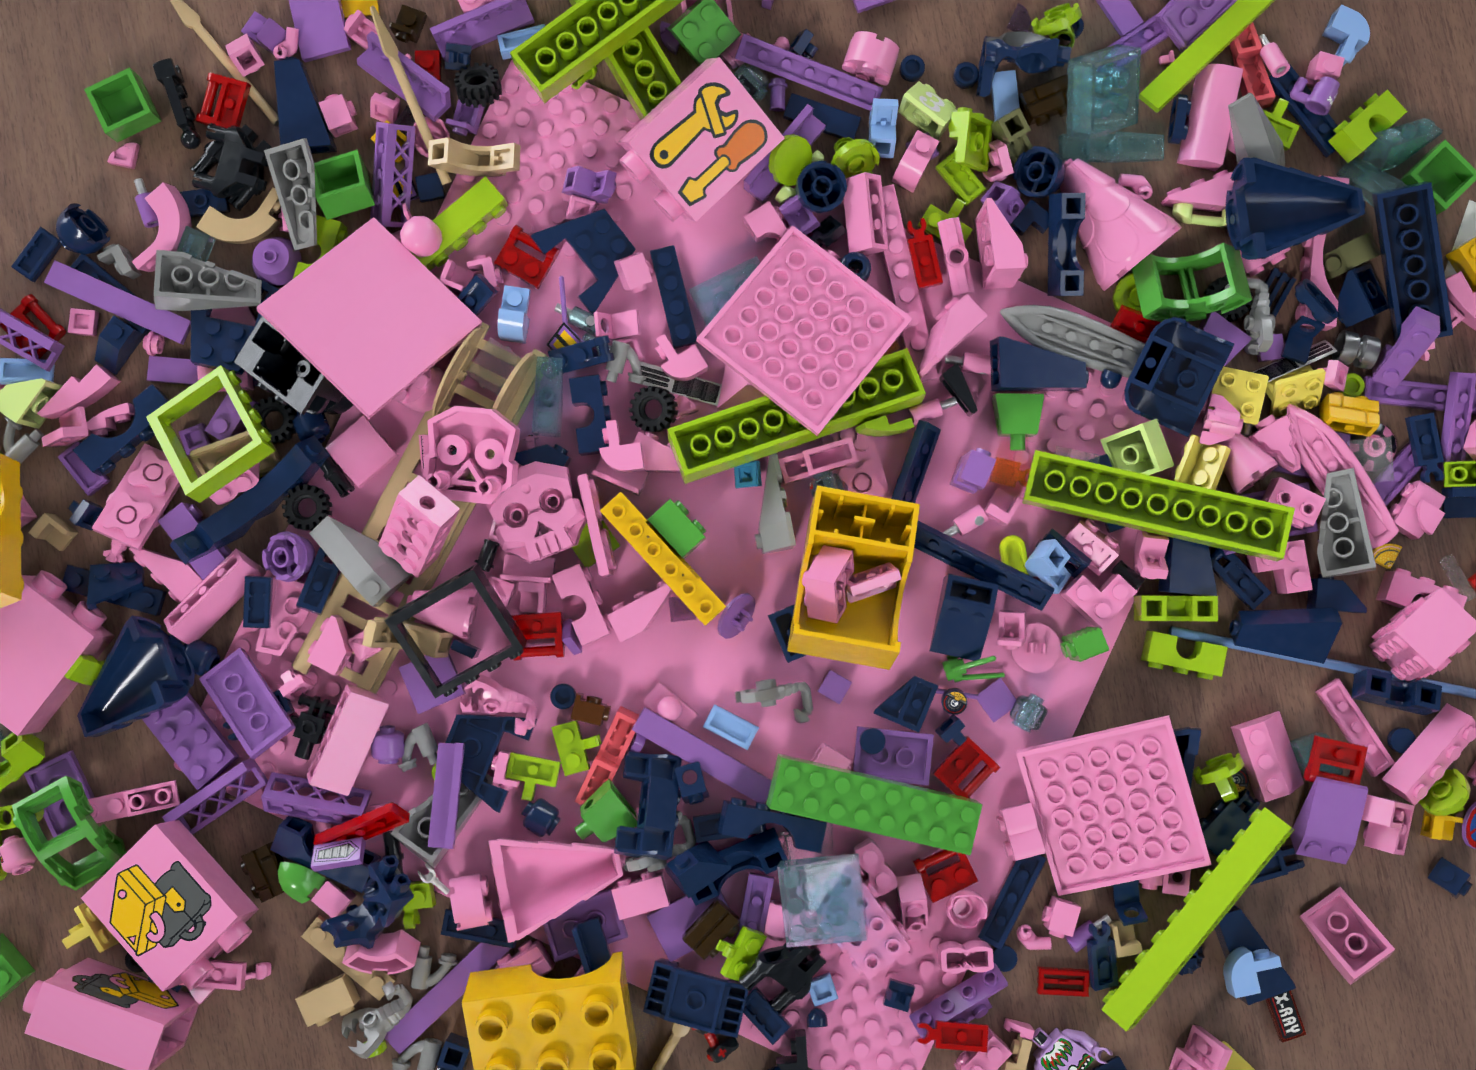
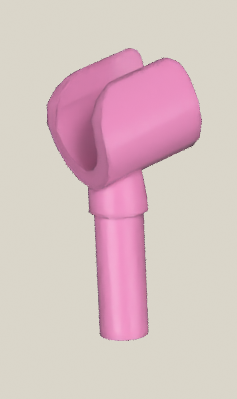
M257 963L256 971L246 973L245 980L254 978L261 980L270 976L271 963Z

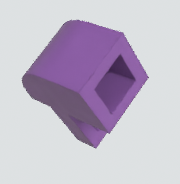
M581 166L567 168L562 193L606 204L615 191L617 173L610 170L594 172Z

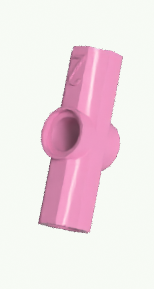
M959 217L937 222L944 252V263L947 266L953 297L975 292L968 262V251L965 248ZM950 252H960L962 262L953 263L949 258Z

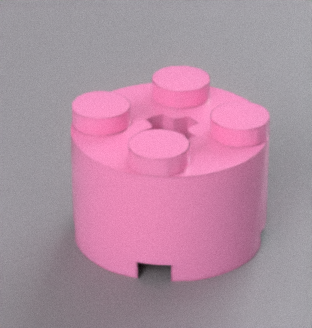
M866 31L854 33L842 69L860 79L887 86L898 58V45L886 37L884 41L876 39V33Z
M436 365L432 366L396 396L394 400L415 411L427 412L432 410L444 372Z
M478 873L449 879V888L452 887L453 889L450 900L454 922L457 924V931L489 925V921H493V909L491 900L486 901L489 890L487 875L481 876Z

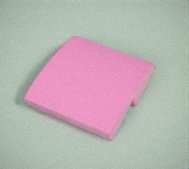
M364 415L325 448L358 488H362L398 457L389 443L378 433Z
M1192 1025L1185 1048L1176 1047L1169 1070H1224L1233 1050L1201 1026Z

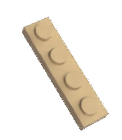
M319 915L301 937L380 1001L385 995L382 986L389 981H392L394 984L397 978L393 974L388 975V971L373 970L372 974L343 964L347 946L335 947L333 936L329 932L322 931L321 925L326 919Z

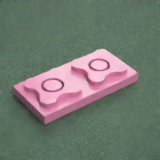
M856 425L821 437L822 445L851 437L857 454L858 462L831 471L836 489L892 498L873 436L856 433L855 428L859 426Z
M148 444L143 445L92 526L95 532L141 551L158 520L180 487V483L163 451Z
M587 474L578 475V485L598 573L602 577L613 576V570L617 569L609 532L603 529L601 522L605 520V516L600 512L603 506L597 481Z

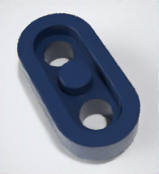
M1177 94L1173 99L1167 136L1168 143L1180 144L1181 140H1185L1187 137L1188 125H1185V120L1191 109V101L1188 100L1187 95Z
M1303 279L1295 286V297L1300 303L1308 306L1315 320L1329 324L1338 317V311L1312 281Z

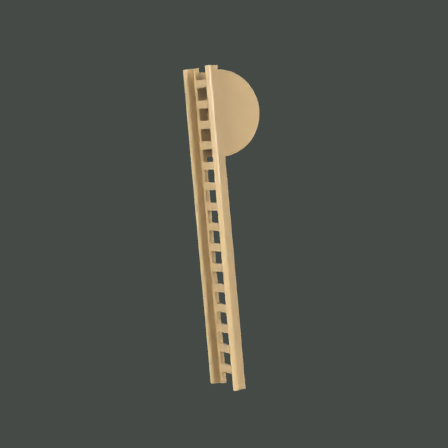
M482 322L480 327L473 330L462 342L451 360L438 387L432 410L425 412L361 534L372 538L378 543L380 542L378 539L387 524L398 493L406 487L408 482L411 483L418 476L413 472L421 460L419 435H428L427 420L450 409L449 404L455 393L486 409H496L517 426L550 364V358L546 354L534 349L532 353H527L521 359L484 340L490 328V325ZM478 349L514 366L515 368L508 379L472 362ZM467 371L502 388L496 401L460 384L461 381L465 380ZM490 449L488 451V456L492 459L495 455V452L492 449ZM472 473L465 478L475 480ZM450 500L460 510L437 560L418 578L414 576L410 585L404 583L397 590L405 594L398 607L385 601L380 607L375 608L389 615L406 605L408 595H413L414 591L432 589L476 503ZM342 572L330 592L322 615L317 616L292 664L293 669L304 675H307L312 666L307 661L310 656L308 650L315 640L318 641L321 636L320 628L327 617L339 615L343 617L344 621L362 630L367 625L368 620L343 608L349 594L367 604L369 603L352 586ZM410 617L406 621L414 622L416 618ZM383 647L384 650L366 659L369 663L363 675L345 666L339 676L357 684L356 687L377 694L400 649Z

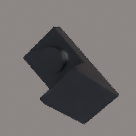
M805 1029L795 1030V1038H791L790 1042L791 1055L796 1054V1056L776 1057V1064L782 1070H808Z

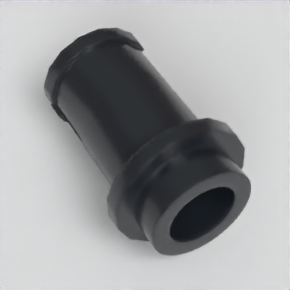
M484 539L478 560L474 561L476 564H479L482 571L490 572V569L494 568L492 564L500 546L499 543Z
M1122 560L1111 571L1112 574L1121 575L1135 590L1145 580L1140 576V573H1136Z

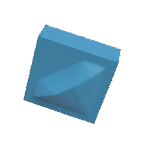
M751 461L734 467L735 488L762 486L760 461Z

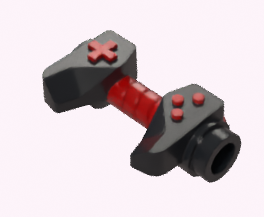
M692 1028V1030L705 1036L710 1046L706 1051L709 1061L715 1063L722 1062L739 1047L735 1037L718 1041L715 1034Z

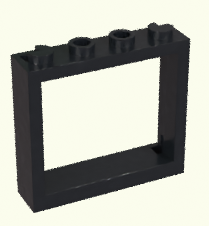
M478 563L390 613L384 620L435 698L442 694L445 697L451 695L458 689V685L464 682L467 685L474 682L480 677L479 674L485 670L491 672L502 665L501 661L508 657L510 660L515 659L524 652L522 649H524L527 643L526 638ZM472 582L511 645L441 683L402 622Z

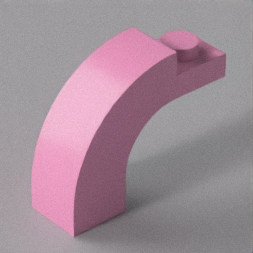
M164 182L145 197V200L158 218L159 230L157 237L145 251L132 261L138 270L146 272L155 271L156 250L185 252L191 236L192 224L188 205L175 186Z

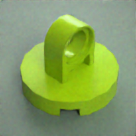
M1070 3L1058 5L1043 12L1045 17L1041 20H1038L1037 17L1033 19L1031 25L1035 34L1049 35L1050 39L1057 38L1061 34H1067L1071 38V42L1065 46L1073 48L1075 33L1072 25L1082 16L1078 3H1075L1073 7L1070 6Z
M844 137L834 144L835 154L831 164L839 167L846 179L864 172L873 174V168L876 164L878 166L880 163V154L872 142L866 139L854 140L850 137Z
M1232 753L1214 757L1205 761L1207 767L1200 770V767L1197 766L1193 770L1196 783L1203 785L1215 782L1225 802L1239 798L1232 775L1240 771L1245 765L1240 753H1237L1235 757H1233Z
M1446 769L1443 777L1433 784L1428 790L1427 795L1418 803L1428 813L1435 816H1446L1449 814L1454 816L1465 810L1463 806L1469 799L1471 790L1468 780L1457 769Z

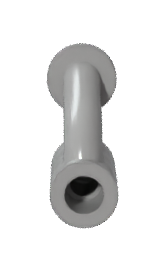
M613 340L610 353H613L615 360L609 361L606 364L605 369L609 370L606 380L616 383L618 373H623L627 358L633 372H628V381L643 385L646 377L642 376L636 352L630 347V344Z
M5 417L8 423L3 438L4 455L21 464L40 445L38 440L44 434L35 428L30 434L25 433L14 444L15 430H21L23 427L21 424H17L8 417Z
M428 723L412 729L404 743L402 764L398 765L403 772L417 766L415 762L417 759H412L411 757L415 743H417L423 758L427 756L430 765L437 763L436 752L438 751V745Z
M420 945L419 954L412 970L410 987L423 990L437 984L446 975L451 966L458 964L457 955L442 953L438 961L442 965L437 971L430 974L432 956L429 955L430 946Z
M425 1038V1040L412 1044L399 1058L392 1059V1069L408 1070L411 1066V1062L408 1060L421 1052L417 1070H435L442 1041L435 1038Z

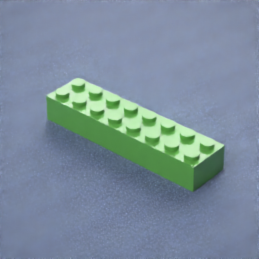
M779 753L766 802L769 809L966 855H971L982 810V804L974 799Z

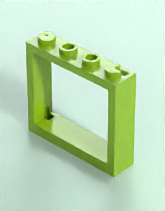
M222 365L146 416L185 495L199 503L275 452L270 441L272 436L267 429L262 427L260 423L262 417L250 405L252 399L241 388V379L236 376L233 370L229 371ZM224 387L253 441L198 478L171 423Z

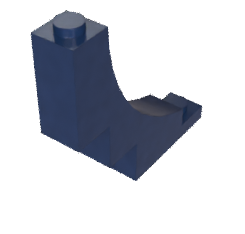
M315 436L296 443L288 454L259 480L253 488L247 490L227 506L198 523L193 531L174 539L170 544L171 548L183 563L187 565L243 537L256 520L273 513L277 509L284 496L289 495L288 491L290 489L294 490L295 486L307 484L330 454Z

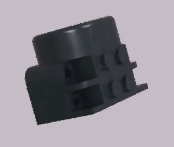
M263 316L260 318L234 363L259 381L257 385L268 392L272 391L275 393L274 398L284 405L289 404L303 415L306 412L313 415L322 412L332 415L341 414L354 405Z

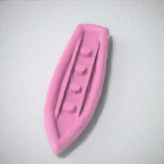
M1288 404L1286 407L1287 414L1291 413L1296 423L1294 428L1297 436L1295 448L1300 454V462L1314 485L1324 496L1327 473L1354 468L1372 549L1388 543L1398 534L1399 529L1355 454L1345 441L1320 418L1304 409Z

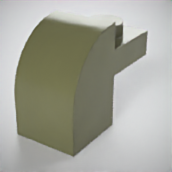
M1020 108L1014 109L992 123L994 139L1000 140L1007 145L1012 167H1014L1019 155L1033 149L1026 135L1031 129Z
M1366 233L1323 255V266L1328 281L1381 255L1380 248L1372 233Z

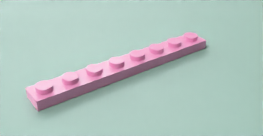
M894 184L882 187L888 250L882 252L894 304L913 318L901 335L904 348H908L918 373L929 334ZM936 366L920 379L921 382L938 379Z

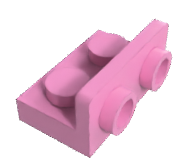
M1080 517L1077 524L1064 538L1092 560L1088 568L1100 576L1119 556V542L1112 535L1108 534L1106 536L1100 531L1099 525L1094 520Z
M888 562L853 574L845 586L847 601L853 603L895 588L896 581L901 580L899 570Z

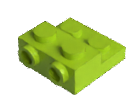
M959 107L951 115L948 126L949 137L958 141L955 147V163L979 172H988V153L990 152L989 143L992 138L993 121L985 118L982 113H973L971 108Z

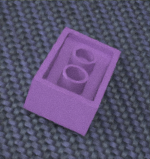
M1316 776L1293 826L1295 830L1290 835L1295 854L1346 864L1356 845L1368 787Z

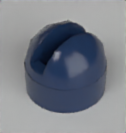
M1104 369L1100 382L1103 387L1113 389L1119 385L1122 375Z
M815 1008L809 1012L807 1027L828 1026L827 1015L823 1010Z

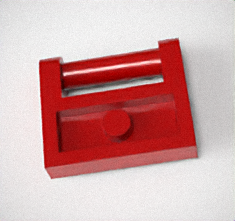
M208 73V86L201 111L197 113L195 121L204 125L214 123L226 128L233 125L240 127L251 85L237 79ZM219 85H222V86H221L220 93H219V97H218V100H217V104H216V107H215L214 115H213V117H211L210 115H211L212 107H213L214 100H215V97H216V93H217V90H218V86H219Z
M515 225L494 264L539 289L555 262L560 249L554 247L545 254L544 262L515 247L519 240L542 253L530 238L531 235L523 232V228Z
M33 294L25 296L21 300V304L10 313L42 332L26 315L32 311L50 331L47 336L57 342L67 332L62 325H57L41 308ZM0 323V327L8 334L7 326ZM23 335L15 337L17 345L21 349L30 346L27 337ZM45 348L37 349L38 358L40 359L48 350Z
M562 612L511 615L526 640L555 638V645L524 647L522 649L524 652L513 659L514 661L522 660L525 657L556 655V658L565 657V647L562 641Z
M1314 735L1308 766L1304 771V779L1314 782L1316 776L1360 785L1368 747ZM1320 764L1349 769L1350 774L1343 776L1320 771Z
M966 736L967 740L961 746L958 745L933 774L955 795L970 798L982 783L1001 767ZM982 760L986 765L961 790L958 785Z
M943 849L922 860L918 858L913 861L918 874L921 873L923 885L932 903L978 882L966 854ZM957 854L958 861L929 875L927 874L925 869Z

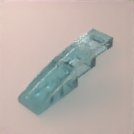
M1120 131L1114 134H1062L1059 136V155L1063 161H1067L1070 158L1073 161L1079 158L1084 162L1100 163L1164 160V135Z

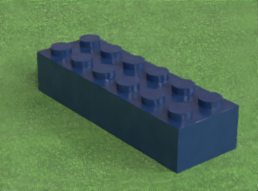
M1422 182L1372 193L1394 342H1397L1400 336L1402 323L1416 306L1440 316V334L1437 338L1453 335L1432 183Z

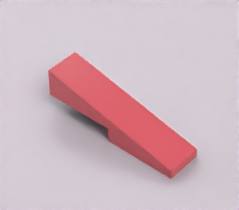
M1252 22L1229 45L1235 67L1243 68L1240 82L1242 97L1252 93L1261 108L1264 109L1271 107L1276 95L1260 56L1262 45Z
M620 706L574 802L582 805L606 780L610 779L613 781L636 733L632 730V727L639 714Z

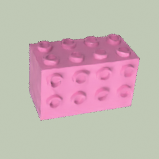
M1439 588L1425 598L1420 597L1416 602L1414 601L1403 610L1397 612L1390 619L1391 623L1381 627L1372 635L1374 641L1369 646L1373 649L1372 654L1379 661H1385L1392 668L1391 672L1398 679L1405 680L1406 682L1413 679L1420 680L1423 677L1426 678L1430 674L1433 675L1435 672L1443 670L1451 662L1448 658L1449 656L1452 657L1456 653H1461L1471 644L1468 639L1476 632V620L1442 588Z
M844 853L804 882L806 891L804 894L805 901L813 912L816 910L820 912V921L827 932L831 933L833 931L836 934L834 936L836 944L844 955L849 952L851 964L860 976L865 974L868 980H870L911 949L908 943L911 938L900 921L894 922L895 916L883 899L881 902L878 900L880 895L869 879L864 881L862 878L864 873L855 859L849 860Z

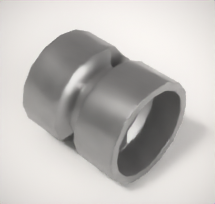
M1343 330L1335 340L1333 347L1337 352L1332 354V359L1339 360L1346 365L1353 362L1355 367L1372 369L1380 353V339L1368 335L1360 338L1358 333Z

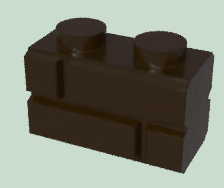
M1067 74L1021 92L1019 95V105L1029 126L1035 123L1037 126L1044 125L1051 120L1050 117L1057 114L1060 117L1066 116L1074 111L1073 108L1078 102L1077 94Z
M273 842L241 856L243 860L241 862L242 871L245 875L250 876L253 883L251 891L256 899H260L261 903L284 893L278 879L279 865L284 860L281 855L270 850Z
M717 897L682 935V939L703 960L708 956L713 958L719 952L715 949L719 940H724L726 937L731 939L740 929L738 926L740 918Z

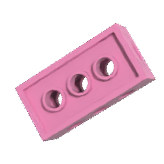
M418 475L398 493L378 546L385 555L392 557L401 564L406 572L418 578L437 560L460 508Z

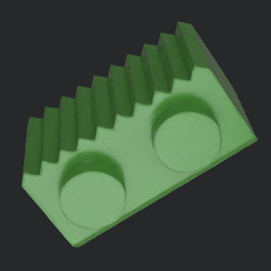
M1098 627L1081 628V631L1077 630L1072 632V634L1063 636V643H1060L1063 655L1066 658L1069 657L1072 661L1081 662L1109 651L1103 632Z

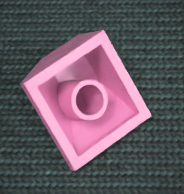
M727 365L725 366L717 409L725 410L765 396Z

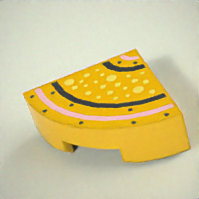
M1384 544L1372 549L1375 563L1386 569H1391L1402 546Z

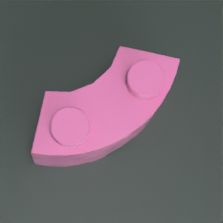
M402 929L394 933H382L375 940L373 948L367 949L360 944L347 946L342 963L352 969L372 974L373 970L388 971V975L400 973L415 966L421 942Z

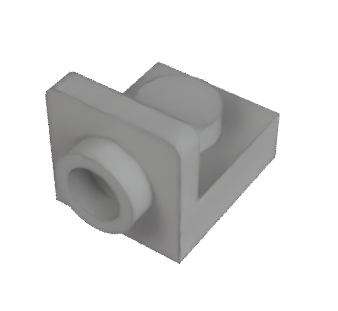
M119 244L109 245L103 249L102 253L97 255L99 261L107 265L113 263L120 275H125L133 280L142 275L140 270L132 263L134 259L129 250Z

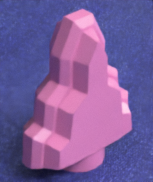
M1291 413L1277 420L1272 414L1255 425L1258 431L1247 437L1250 441L1274 458L1280 467L1290 473H1294L1301 468L1300 454L1295 448L1297 436L1294 428L1296 423Z

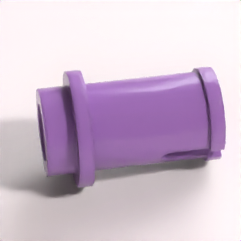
M772 78L771 83L768 84V88L771 89V111L785 110V89L788 88V84L785 83L786 80L784 78Z

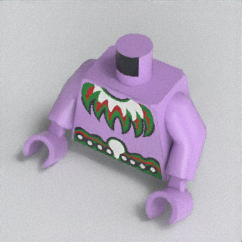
M1039 1027L1034 1031L1033 1039H1031L1038 1046L1033 1053L1036 1058L1034 1063L1035 1070H1085L1095 1058L1099 1063L1108 1064L1101 1058L1103 1051L1113 1056L1110 1049L1100 1048L1097 1041L1079 1030L1067 1028L1061 1031L1055 1028L1048 1035Z

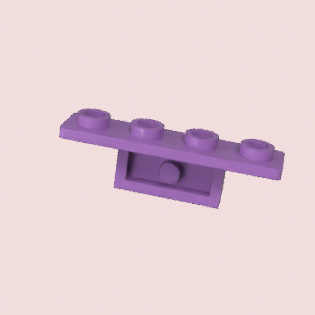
M994 963L992 970L978 972L910 1014L909 1018L921 1038L927 1035V1030L925 1028H918L917 1023L925 1022L932 1028H935V1020L968 1023L974 1018H981L988 1013L992 1005L987 998L1007 987L1008 982L996 963Z

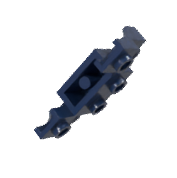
M628 751L625 754L623 778L640 781L642 784L637 828L617 827L615 854L636 858L646 856L662 860H668L672 857L674 830H676L679 821L676 810L681 799L675 768L681 766L682 758L670 754H644Z

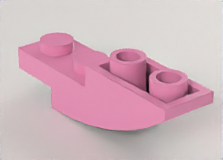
M176 780L88 799L94 810L90 815L96 823L180 805Z

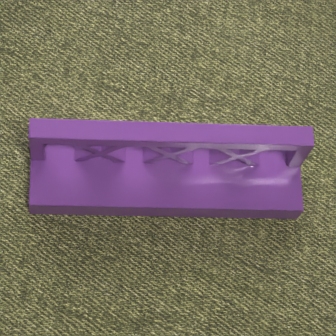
M495 0L431 27L430 31L445 61L446 42L471 45V50L498 39L497 35L517 31L534 24L535 21L526 0Z
M371 31L367 35L368 49L357 58V65L406 101L389 58L382 51L379 37ZM398 51L399 59L422 113L435 122L451 107L450 88Z
M807 104L782 135H798L805 138L810 146H812L826 129V125L813 115L814 108ZM770 153L755 166L744 180V189L762 204L780 184L773 179V174L769 171Z
M377 122L372 184L375 205L371 206L370 220L374 217L383 226L402 228L407 221L403 213L402 204L406 203L410 211L416 127ZM397 130L407 131V141L402 146L396 141ZM401 155L405 160V167L398 172L395 168V159ZM400 181L403 185V193L396 197L393 193V185ZM396 206L402 211L401 222L391 221V211Z
M0 308V323L6 325L8 334L0 336V344L50 372L65 346ZM21 335L27 337L30 346L22 349L18 348L15 337ZM45 348L52 351L45 363L39 360L37 349Z
M464 743L438 744L428 847L455 849L465 750Z
M247 759L162 816L165 822L180 820L189 832L194 835L267 785L268 779L255 759ZM251 770L260 782L254 787L244 785L246 774ZM228 786L238 788L235 800L225 798ZM208 800L218 802L216 813L205 812ZM189 813L198 815L197 826L192 829L184 819V816Z
M272 772L261 798L265 812L339 825L365 814L372 794L370 790L352 787L349 796L337 793L338 798L328 801L324 800L322 795L332 791L309 785L307 778ZM276 781L286 783L289 787L281 792L272 790ZM309 787L313 790V793L302 796L298 794L297 790ZM354 796L363 798L360 806L349 805L347 800Z

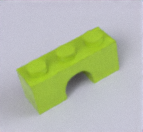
M1388 89L1380 96L1376 93L1363 103L1366 106L1365 109L1360 106L1348 116L1351 120L1349 123L1345 119L1333 130L1336 134L1328 142L1347 163L1352 161L1377 139L1372 131L1379 136L1408 112Z
M316 215L317 245L321 247L320 259L348 237V231H346L347 227L342 222L333 219L327 220L326 217ZM298 262L293 279L312 264Z
M1134 596V621L1218 622V596Z
M1146 631L1141 660L1147 661L1148 667L1163 670L1164 665L1173 667L1172 672L1188 675V671L1198 672L1197 677L1213 680V676L1222 677L1228 647L1195 641L1193 653L1189 657L1183 658L1178 654L1176 648L1178 636Z
M12 732L1 741V756L6 760L0 762V792L11 782L20 779L23 773L31 767L40 764L45 757L44 742L35 735L17 736Z

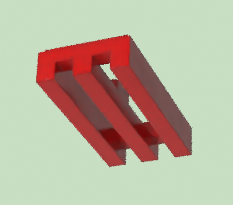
M1037 967V994L1089 997L1090 974L1088 969ZM1044 974L1084 976V979L1044 977ZM1044 983L1083 985V989L1044 987Z

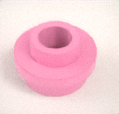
M153 331L144 336L143 348L148 355L155 356L163 352L165 345L164 336Z

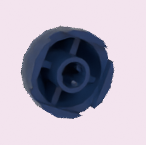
M1034 146L1031 147L1033 149L1019 155L1014 165L1013 178L1017 182L1018 190L1024 195L1044 198L1055 193L1060 188L1065 177V166L1060 155L1053 150Z
M827 161L812 162L801 171L797 178L796 195L801 205L810 212L824 213L832 211L841 204L847 190L845 175L839 167L826 163Z
M70 204L59 215L56 222V232L62 246L69 251L83 255L96 253L110 240V236H106V233L109 231L107 226L90 209L83 211L79 209L80 204Z

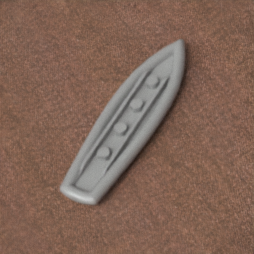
M1022 305L1000 310V314L1007 323L1033 346L1086 362V367L1099 371L1106 369L1129 378L1145 346L1144 343L1103 323L1061 308L1042 305Z

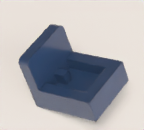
M1441 857L1427 877L1428 880L1449 892L1456 899L1460 894L1465 896L1473 885L1469 882L1471 879L1470 874Z

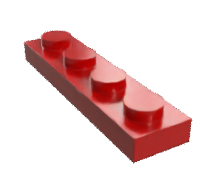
M391 802L316 834L313 844L317 845L360 837L367 840L408 823L410 813Z

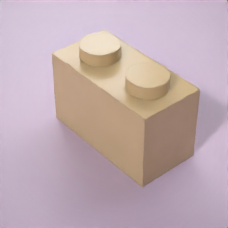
M343 973L302 992L295 1000L307 1027L313 1024H317V1027L331 1021V1016L337 1013L343 1016L355 1009L354 1005L360 1000V996L351 977Z

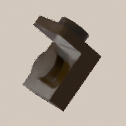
M402 4L396 22H391L389 28L397 40L404 43L409 41L417 43L427 15L425 12Z

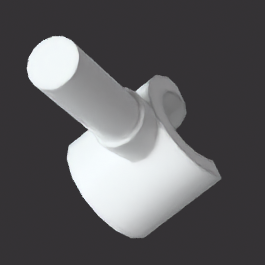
M425 863L426 868L430 872L423 875L418 871L421 880L424 883H432L447 895L450 890L436 877L433 867Z

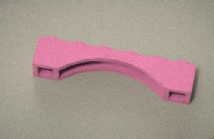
M1325 176L1349 184V178ZM1326 234L1317 235L1302 243V246L1305 247L1304 256L1300 261L1302 280L1308 279L1312 281L1338 311V300L1330 289L1323 266V247ZM1299 303L1295 312V319L1298 320L1301 316H1305L1315 320L1308 306ZM1337 318L1331 323L1325 324L1322 331H1328L1336 327ZM1309 324L1301 325L1306 329H1314V327Z

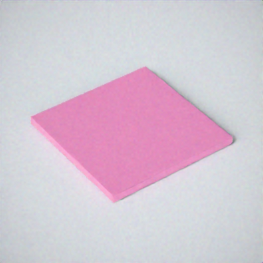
M374 217L257 306V311L368 419L373 417L464 341L473 330L482 325V321Z

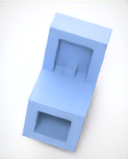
M1341 4L1332 13L1322 36L1340 44L1335 55L1345 58L1344 66L1346 63L1350 64L1356 53L1368 43L1370 29L1366 19L1359 12Z
M873 98L872 110L869 115L868 141L872 142L880 154V158H894L898 99Z
M504 285L497 326L498 336L501 340L526 344L530 321L527 316L530 289Z
M1056 539L1041 541L1025 563L1029 576L1038 577L1041 582L1053 587V594H1059L1071 577V574L1064 567L1070 555Z
M1244 946L1236 948L1228 955L1223 967L1227 992L1235 998L1261 993L1256 972L1282 967L1280 957L1268 949L1255 950L1252 955V951Z

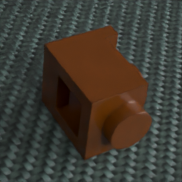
M583 693L576 694L571 714L572 720L598 726L603 724V720L608 721L611 706L601 703V698L587 696L586 700L583 699Z

